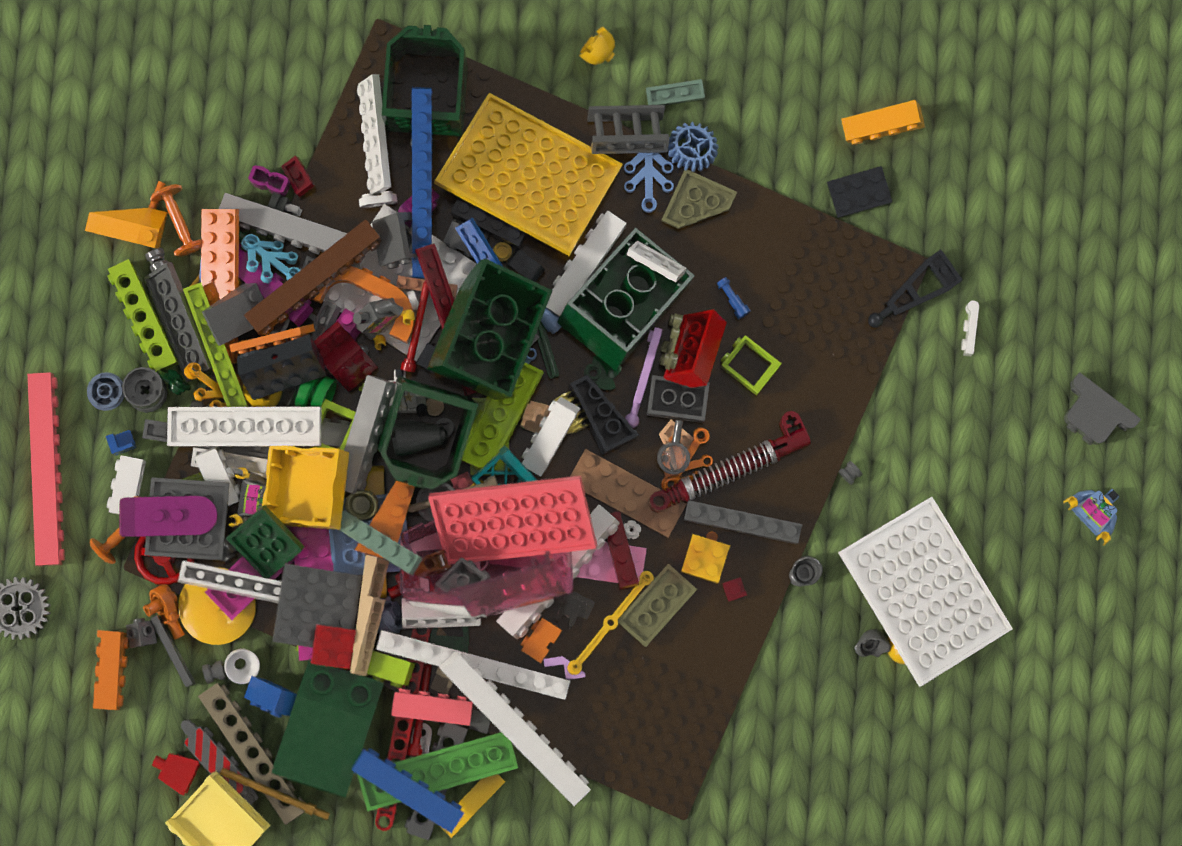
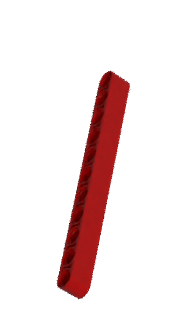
M413 628L411 638L429 643L431 628H427V633L424 635H419L417 628ZM407 658L408 662H416L420 666L419 672L412 673L410 681L416 684V690L412 694H418L425 662ZM402 685L401 689H406V686ZM396 716L388 760L392 761L394 758L404 760L407 758V749L414 722L413 718ZM400 720L408 722L409 727L406 731L399 729L398 723ZM397 739H402L405 742L404 749L398 750L395 748L394 743ZM395 803L390 808L386 806L378 808L376 826L379 830L387 831L393 826L398 803ZM382 816L390 819L389 826L383 827L380 824Z

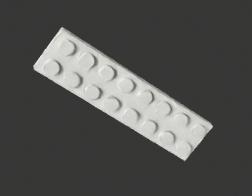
M168 407L167 446H321L322 407Z

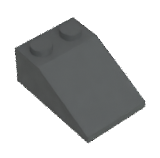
M256 283L241 284L235 290L202 311L218 346L254 329L244 314L264 299Z

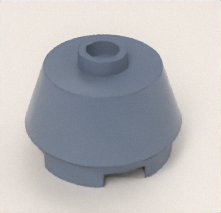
M108 372L96 375L91 379L87 387L89 402L95 408L103 411L118 407L124 399L122 380L117 375Z
M390 597L381 598L386 601L377 633L380 634V630L393 634L399 633L403 629L402 608L397 601L392 602Z

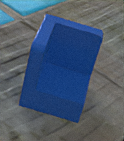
M130 430L117 435L110 434L106 436L111 453L114 456L137 448Z

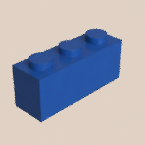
M251 676L244 698L250 700L251 705L260 707L261 710L281 718L282 715H291L297 694L267 679Z

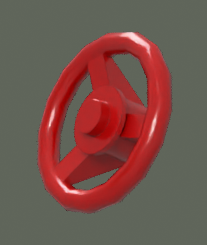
M140 537L135 546L134 560L137 570L146 580L157 585H170L178 582L180 572L176 574L172 564L176 559L175 557L150 556L153 557L158 565L164 567L169 576L168 578L157 577L146 569L142 560V556H146L145 548H143L146 543V537ZM187 558L186 562L194 563L195 559Z

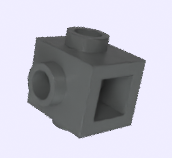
M145 618L133 620V624L126 625L130 648L157 643L156 630L151 621H145Z

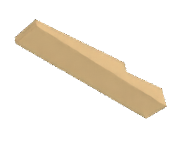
M369 555L365 556L350 672L363 676L367 675L386 601L380 599L389 564L388 560Z

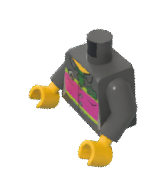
M394 298L368 303L358 313L353 315V321L360 332L370 340H374L375 348L381 350V344L386 346V339L384 335L376 334L381 333L400 315L403 316V323L410 325L411 320L414 321V312L412 310L404 311L403 307L396 304Z
M238 467V469L243 471V475H235L238 479L246 480H242L238 513L229 516V518L233 517L236 521L229 524L230 527L244 523L262 507L267 480L261 475L248 472L243 467Z

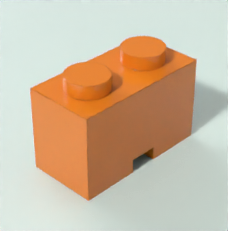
M544 618L533 624L531 628L533 633L530 637L526 636L521 643L523 647L521 651L542 663L549 652L547 649L549 643L554 644L562 632L561 629Z

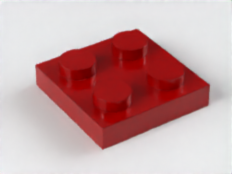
M316 624L310 663L350 669L356 630Z

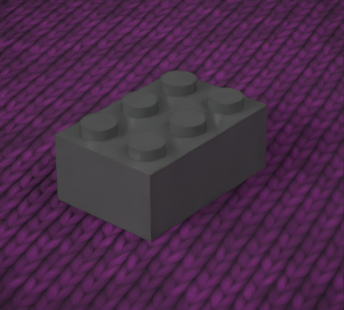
M652 375L647 416L704 423L710 383L708 382L706 386L691 388L668 381L663 376Z

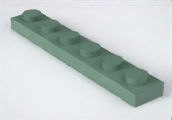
M345 510L342 511L341 532L413 576L423 560L421 557Z

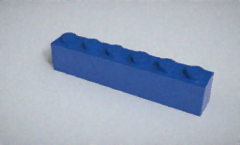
M369 748L368 751L363 749L352 766V771L450 833L453 832L464 814L461 810V805L453 800L451 803L444 800L446 797L444 794L437 790L433 793L428 789L429 785L420 779L418 782L411 779L412 774L404 769L400 772L395 768L396 764L388 759L385 761L378 758L380 754Z

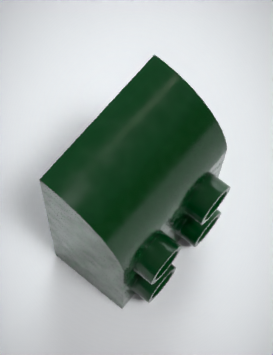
M486 258L482 259L475 265L463 282L427 369L494 400L510 398L553 290Z

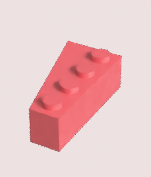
M399 688V692L394 691L392 716L470 726L473 702L468 697L457 696V699L449 698L448 694L438 693L437 697L430 696V692L418 691V694L410 693L411 690Z

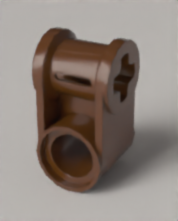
M441 550L424 556L414 572L415 575L424 578L447 572L451 565L448 564L445 557L446 551Z

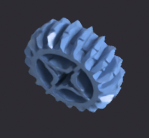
M693 122L690 123V126L686 123L682 127L678 125L676 131L673 130L669 137L668 156L673 157L672 163L678 162L677 167L684 166L686 171L688 168H691L692 172H695L696 168L700 172L703 167L707 169L714 162V158L718 154L717 137H713V131L707 132L708 127L701 128V123L697 126H694ZM685 138V143L682 146H678V142ZM707 148V153L700 157V151Z

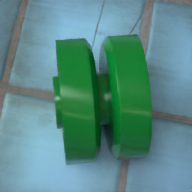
M326 376L323 379L321 377L301 384L295 399V407H322L325 399L332 402L337 388V380Z

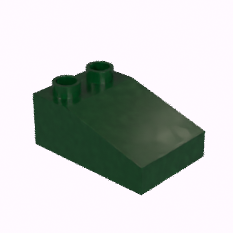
M637 228L626 237L569 300L557 321L560 326L616 371L685 291L695 276L686 269L685 274L677 282H674L628 256V249L635 242L639 241L677 262Z
M309 658L271 774L346 798L354 775V771L351 768L361 754L384 683L337 667L311 664V659Z

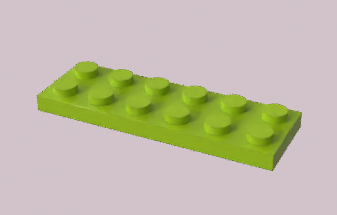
M525 362L510 398L498 400L486 398L471 427L462 461L481 469L500 452L499 450L504 445H507L544 374L542 370Z

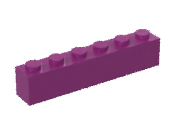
M239 243V279L245 284L256 283L265 299L283 284L284 279L277 273H274L270 283L262 282L260 279L263 271L262 261L259 263L257 271H248L246 269L248 251L245 253L241 250L242 246ZM310 300L305 301L304 306L298 311L294 310L291 312L288 319L300 327L314 311L310 306L312 302Z

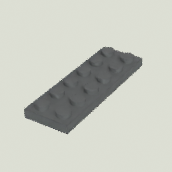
M172 262L165 263L145 276L144 279L185 381L190 382L193 380L187 378L184 374V369L189 363H198L203 373L213 368Z

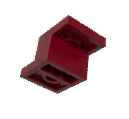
M338 321L314 340L324 360V365L348 392L378 368Z

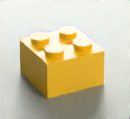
M693 534L681 572L718 584L730 545Z

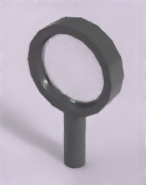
M675 420L673 440L663 444L657 454V462L660 468L669 474H679L685 471L690 463V453L680 443L682 420Z

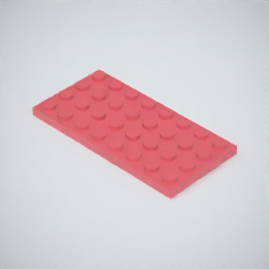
M581 476L430 493L428 496L442 550L446 551L445 557L449 565L455 564L461 557L466 561L479 562L597 548V541Z

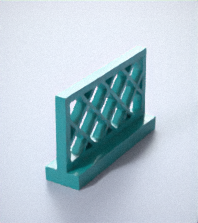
M505 445L492 460L471 477L477 485L481 484L478 479L483 474H491V476H494V474H504V484L498 485L507 484V475H516L518 477L517 483H520V480L522 482L538 481ZM501 459L505 463V470L494 471V464Z

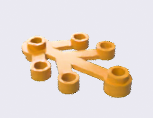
M192 362L185 367L184 374L187 378L191 380L198 378L212 389L206 391L204 388H198L194 392L196 400L223 398L218 382L216 383L203 373L198 363ZM236 374L238 382L240 383L241 378L238 374ZM213 400L209 407H214V404L218 407H227L226 403H221L219 400Z

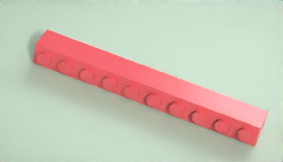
M51 372L27 374L35 566L62 565V561L65 560V551L61 547V541H64V531L61 530L60 522H63V511H60V503H62L63 497L62 492H59L62 476L61 472H58L61 456L60 453H57V446H60V436L56 430V427H59V416L56 415L58 397L55 396L58 382L57 377H54V374Z

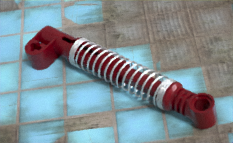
M794 411L786 412L779 423L784 434L783 436L775 440H766L762 444L760 443L759 447L754 445V449L748 448V452L743 451L741 455L737 453V457L731 456L732 459L730 460L726 458L725 465L723 461H720L721 468L715 463L717 470L713 471L709 465L711 472L707 473V470L704 468L705 475L702 476L701 472L698 471L699 478H696L695 474L692 473L694 480L691 481L689 476H687V478L679 479L674 486H670V489L667 487L666 491L663 489L654 492L648 503L650 509L659 513L672 507V505H676V502L679 504L680 500L682 502L695 499V494L700 497L701 492L703 494H706L707 490L712 492V487L714 489H718V485L723 487L724 483L729 484V479L734 482L735 478L740 479L741 475L745 477L746 473L751 474L752 470L757 472V468L768 467L769 463H777L781 457L810 445V437L800 416ZM788 418L789 420H794L792 425L786 423ZM799 426L800 428L791 433L788 432L791 427ZM785 445V447L774 451L775 448ZM654 498H662L664 501V505L660 507L656 506L654 504Z

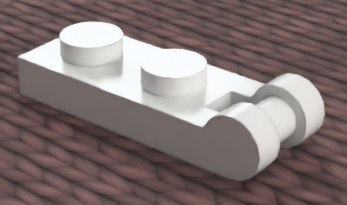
M970 301L965 307V311L968 313V320L964 321L963 331L966 332V338L962 339L961 350H964L963 356H972L974 354L979 312L977 301Z

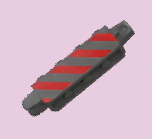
M191 720L182 721L180 728L188 736L185 739V746L210 774L215 771L220 774L221 769L225 768L253 779L246 770L242 772L238 767L240 763L234 756L229 757L226 754V747L220 741L216 742L212 738L214 734L207 726L205 728L202 726L197 727ZM222 776L250 805L258 800L259 796L254 789Z

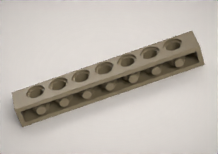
M216 683L199 695V699L254 780L272 788V780L278 779L281 787L277 791L305 802L301 796H296L294 793L296 789L290 780L286 781L284 778L271 774L274 766L272 761L274 758L273 754L268 748L264 749L261 744L263 740L257 732L253 733L250 728L252 724L246 716L242 717L239 712L241 710L239 704L235 700L232 701L228 696L230 691L225 684L221 686L220 683ZM220 699L226 702V707L223 710L217 708V701ZM230 715H234L237 718V723L234 726H230L227 722ZM241 731H245L248 734V739L245 742H241L238 738ZM252 747H256L259 750V755L256 758H252L249 755V750ZM263 763H267L270 767V771L267 774H263L260 771V766ZM265 794L285 825L305 812L292 805L285 806L282 801Z

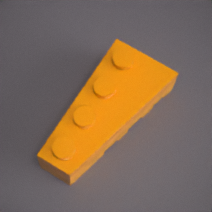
M916 100L841 119L846 141L852 143V145L861 144L863 140H877L882 138V136H892L906 131L925 128L921 107Z

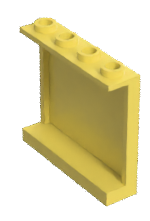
M217 771L210 774L183 806L165 822L169 830L176 834L185 846H252L271 826Z

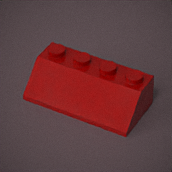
M714 309L683 316L674 354H678L677 363L674 369L665 371L664 378L666 380L691 388L708 384L727 324Z

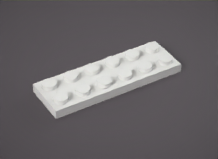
M372 74L359 83L357 94L360 96L361 131L364 134L365 140L363 150L366 152L367 159L365 162V168L368 171L367 187L370 190V194L378 195L391 187L385 124L381 116L382 96L379 74Z

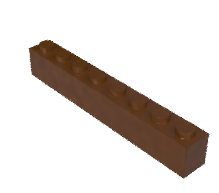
M365 219L245 313V318L260 337L263 334L268 335L273 331V327L277 323H283L289 318L291 312L300 310L304 306V302L309 298H315L320 293L319 290L324 286L329 287L332 285L338 275L346 274L352 264L361 262L365 258L366 253L375 251L380 246V242H382L380 236Z

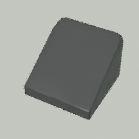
M473 710L469 729L487 734L491 721L483 712Z

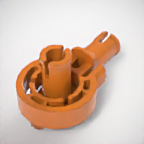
M160 585L150 590L151 603L143 606L146 615L149 617L157 612L163 620L162 624L168 625L173 639L184 636L185 632L178 621V599L176 594L167 585Z

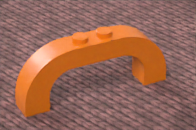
M350 266V270L346 274L338 275L332 285L329 287L324 286L319 290L320 293L312 299L322 304L326 293L332 286L339 283H349L382 299L394 298L396 304L403 307L404 311H413L407 296L398 287L391 284L390 279L381 275L378 278L372 275L373 272L364 267L361 270ZM400 315L395 319L389 333L390 336L408 344L412 337L415 316L414 321L411 320V324L406 325L403 323V316Z

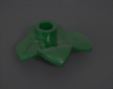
M596 355L593 358L592 364L585 367L584 376L588 375L600 389L612 390L615 388L613 378L620 373L622 367L620 366L616 371ZM592 370L597 372V375L594 377L590 375Z
M169 369L167 373L161 370L156 371L161 379L169 383L168 389L171 392L181 395L186 390L190 391L191 386L183 381L182 376L175 370Z

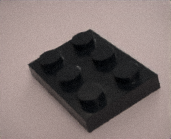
M882 166L827 181V187L837 219L892 203Z

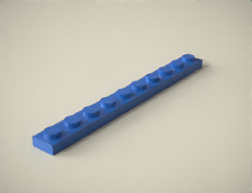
M412 87V254H416V249L432 244V88ZM418 258L413 259L412 278L425 279Z

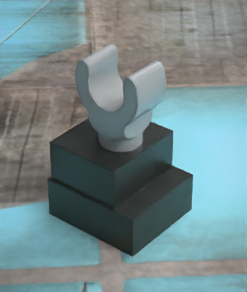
M274 192L267 206L285 213L289 212L300 217L303 211L300 207L292 205L288 198Z

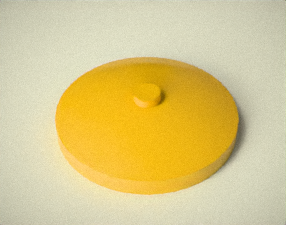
M215 567V568H220V569H224V570H229V569H227V568ZM185 584L178 602L179 616L185 629L197 640L212 645L227 644L243 636L252 625L256 614V598L231 620L205 593L208 588Z

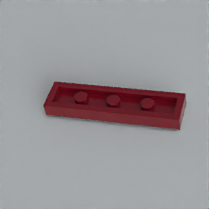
M620 511L610 513L619 522L617 531L606 538L619 588L621 590L637 586L639 581Z

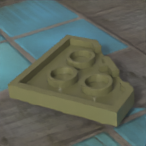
M684 170L661 221L680 229L730 210L737 192L690 170Z

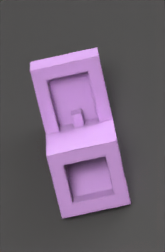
M563 656L544 659L545 667L564 665L566 680L585 677L583 671L577 675H571L567 670L569 661Z

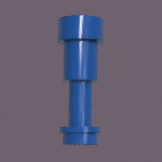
M725 277L717 285L719 289L722 288L730 299L729 303L735 310L734 314L739 320L748 315L751 310L747 305H744L738 295H735L729 285L730 280Z

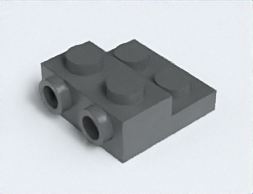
M461 557L435 586L460 606L466 607L476 596L480 598L493 584L488 572L485 570L480 571L471 560L466 561Z

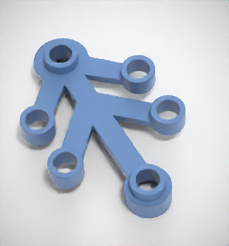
M638 153L630 162L624 165L625 173L633 174L635 167L644 158L645 166L630 181L624 184V189L627 193L634 192L636 185L645 177V198L642 200L641 206L645 212L651 213L657 207V202L653 198V178L662 185V189L666 193H670L674 188L673 182L667 180L653 167V159L662 166V171L665 174L672 173L673 164L667 162L659 153ZM628 165H632L633 170L628 171L626 167ZM670 165L671 170L666 171L664 166ZM667 183L671 184L672 186L669 190L665 189L664 185ZM627 184H632L633 189L628 190L626 188ZM648 202L652 203L653 207L650 209L646 208L645 206Z

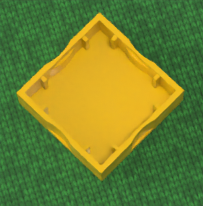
M269 446L266 470L267 484L262 506L265 504L285 526L340 530L349 452L334 448L314 447L301 449L294 446Z

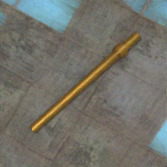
M222 768L220 771V775L302 809L308 815H316L325 820L329 818V812L317 808V805L313 803H305L228 769Z

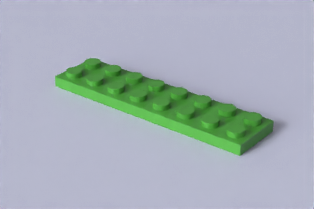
M502 732L393 762L396 764L395 768L400 772L404 769L412 774L411 779L418 782L420 779L428 784V789L433 793L436 790L441 791L518 768L512 743ZM357 774L367 811L401 802Z

